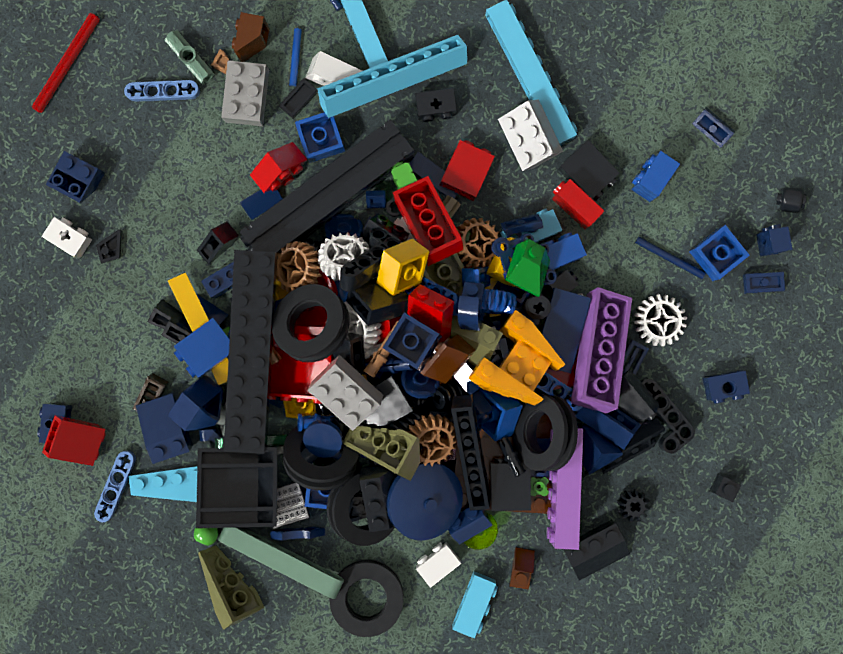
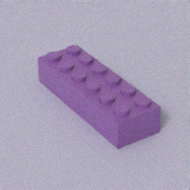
M597 287L586 296L591 298L579 344L571 403L608 413L618 409L632 298Z
M578 427L576 448L569 462L559 470L549 471V480L552 482V488L548 489V500H551V508L548 507L547 518L550 519V527H547V539H549V542L555 549L579 550L583 428ZM553 429L550 431V441H552Z

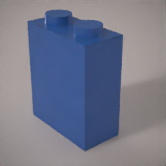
M212 318L174 346L176 349L174 354L180 362L183 360L186 362L188 367L185 369L192 378L197 376L200 379L229 357L230 339L214 318Z

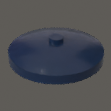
M421 462L411 481L398 475L393 481L387 496V512L391 523L401 534L413 540H430L442 535L454 524L461 511L463 502L461 483L452 470L437 462H434L433 467L430 463L424 466Z

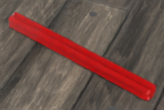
M89 13L33 103L32 108L37 112L42 113L100 21L99 17L95 14Z

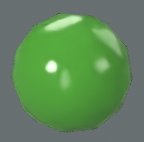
M217 528L194 529V539L204 545H212L218 538Z

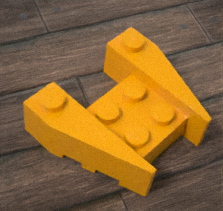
M515 310L508 316L499 330L504 336L514 342L501 365L498 367L484 357L477 363L468 379L483 390L493 391L505 397H512L522 402L536 405L543 398L533 391L548 367L557 371L565 363L534 323Z

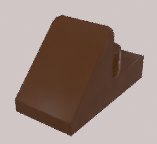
M515 547L510 587L529 590L531 574L534 573V550Z

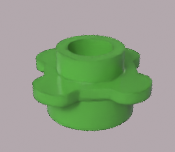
M531 477V496L548 495L547 484L549 481L546 477Z

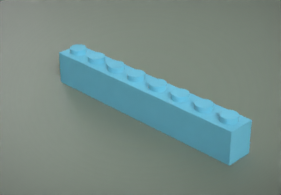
M504 0L486 9L485 16L528 99H539L561 146L577 136V127L573 121L570 122L566 106L561 105L559 101L560 95L557 89L552 87L549 73L547 71L544 72L540 56L536 55L532 49L534 48L533 42L529 37H526L522 21L517 20L515 7L513 4H509L508 0Z
M455 35L317 88L320 105L327 117L330 118L467 64V46L459 35Z

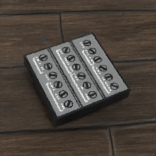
M296 482L277 487V527H273V530L311 517L308 507H304L305 497L302 487Z

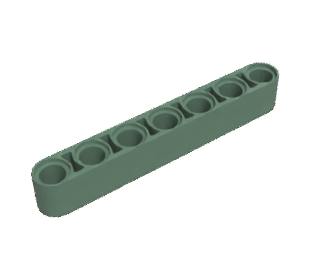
M244 527L223 528L218 538L221 543L329 598L336 599L344 582L341 576Z

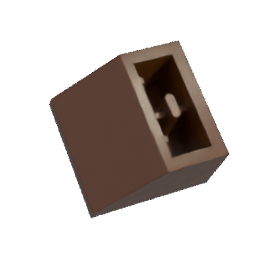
M241 12L240 19L237 18L235 28L237 34L236 37H233L232 49H234L240 62H245L266 48L270 28L264 16Z
M456 335L453 338L449 336L444 342L441 341L434 349L436 353L429 357L424 369L420 373L446 384L454 378L476 350L461 336Z

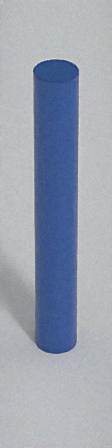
M299 28L294 29L290 86H297L302 30Z

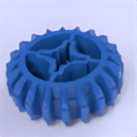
M485 289L482 302L484 313L508 315L515 311L517 301L513 293Z

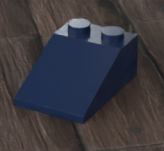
M173 393L136 405L145 446L152 464L190 452L193 447L189 432L184 431L168 417L169 412L176 403Z

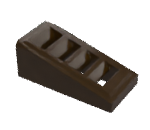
M151 373L147 376L132 409L137 411L136 405L149 401L144 396L151 399L161 397L169 382ZM148 388L157 392L156 395L147 391Z

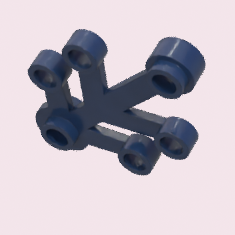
M523 234L520 238L510 241L504 237L493 241L492 252L501 259L505 279L510 266L509 257L512 259L514 253L512 248L525 241V237L534 241L531 234ZM545 243L539 244V245H541V246H543V247L546 248V251H547V254H548V253H549V247H548V245L545 244ZM501 244L504 245V250L501 249ZM548 269L543 285H550L556 281L557 275L554 270Z

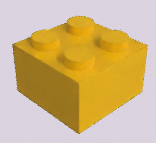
M414 239L384 250L378 271L377 284L392 296L421 284L429 251Z

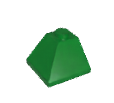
M530 239L517 244L505 280L539 297L550 264L546 248Z

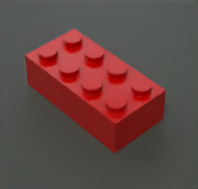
M429 176L393 192L395 203L414 240L429 251L428 266L464 250L462 238Z

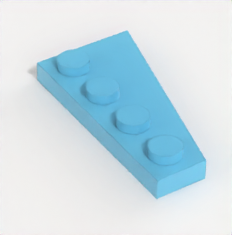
M197 466L128 476L131 495L197 502Z

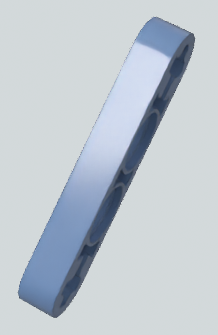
M192 80L132 82L126 85L124 93L131 101L186 100L198 97L200 88ZM180 85H182L183 89H189V86L192 85L195 90L192 91V94H189L188 91H182L181 95ZM170 86H175L177 89L174 95L167 94V89ZM157 87V94L149 96V88ZM133 88H135L137 91H143L145 96L141 92L135 93V96H133L130 91H133Z
M127 450L119 453L114 462L94 512L95 518L99 522H107L114 516L129 479L128 476H130L136 461V457L131 451ZM128 455L130 462L125 464L124 469L117 468L118 466H123L124 460L122 457ZM116 472H121L124 476L121 483L114 479ZM109 490L116 492L115 500L108 499L107 492ZM107 504H112L113 506L107 507L106 513L108 516L103 518L100 510H104Z

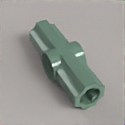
M178 30L171 31L165 38V42L202 85L208 83L215 75L214 72ZM189 54H193V58L187 61L186 57Z

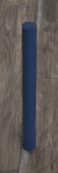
M637 237L635 243L700 279H703L706 273L645 239Z

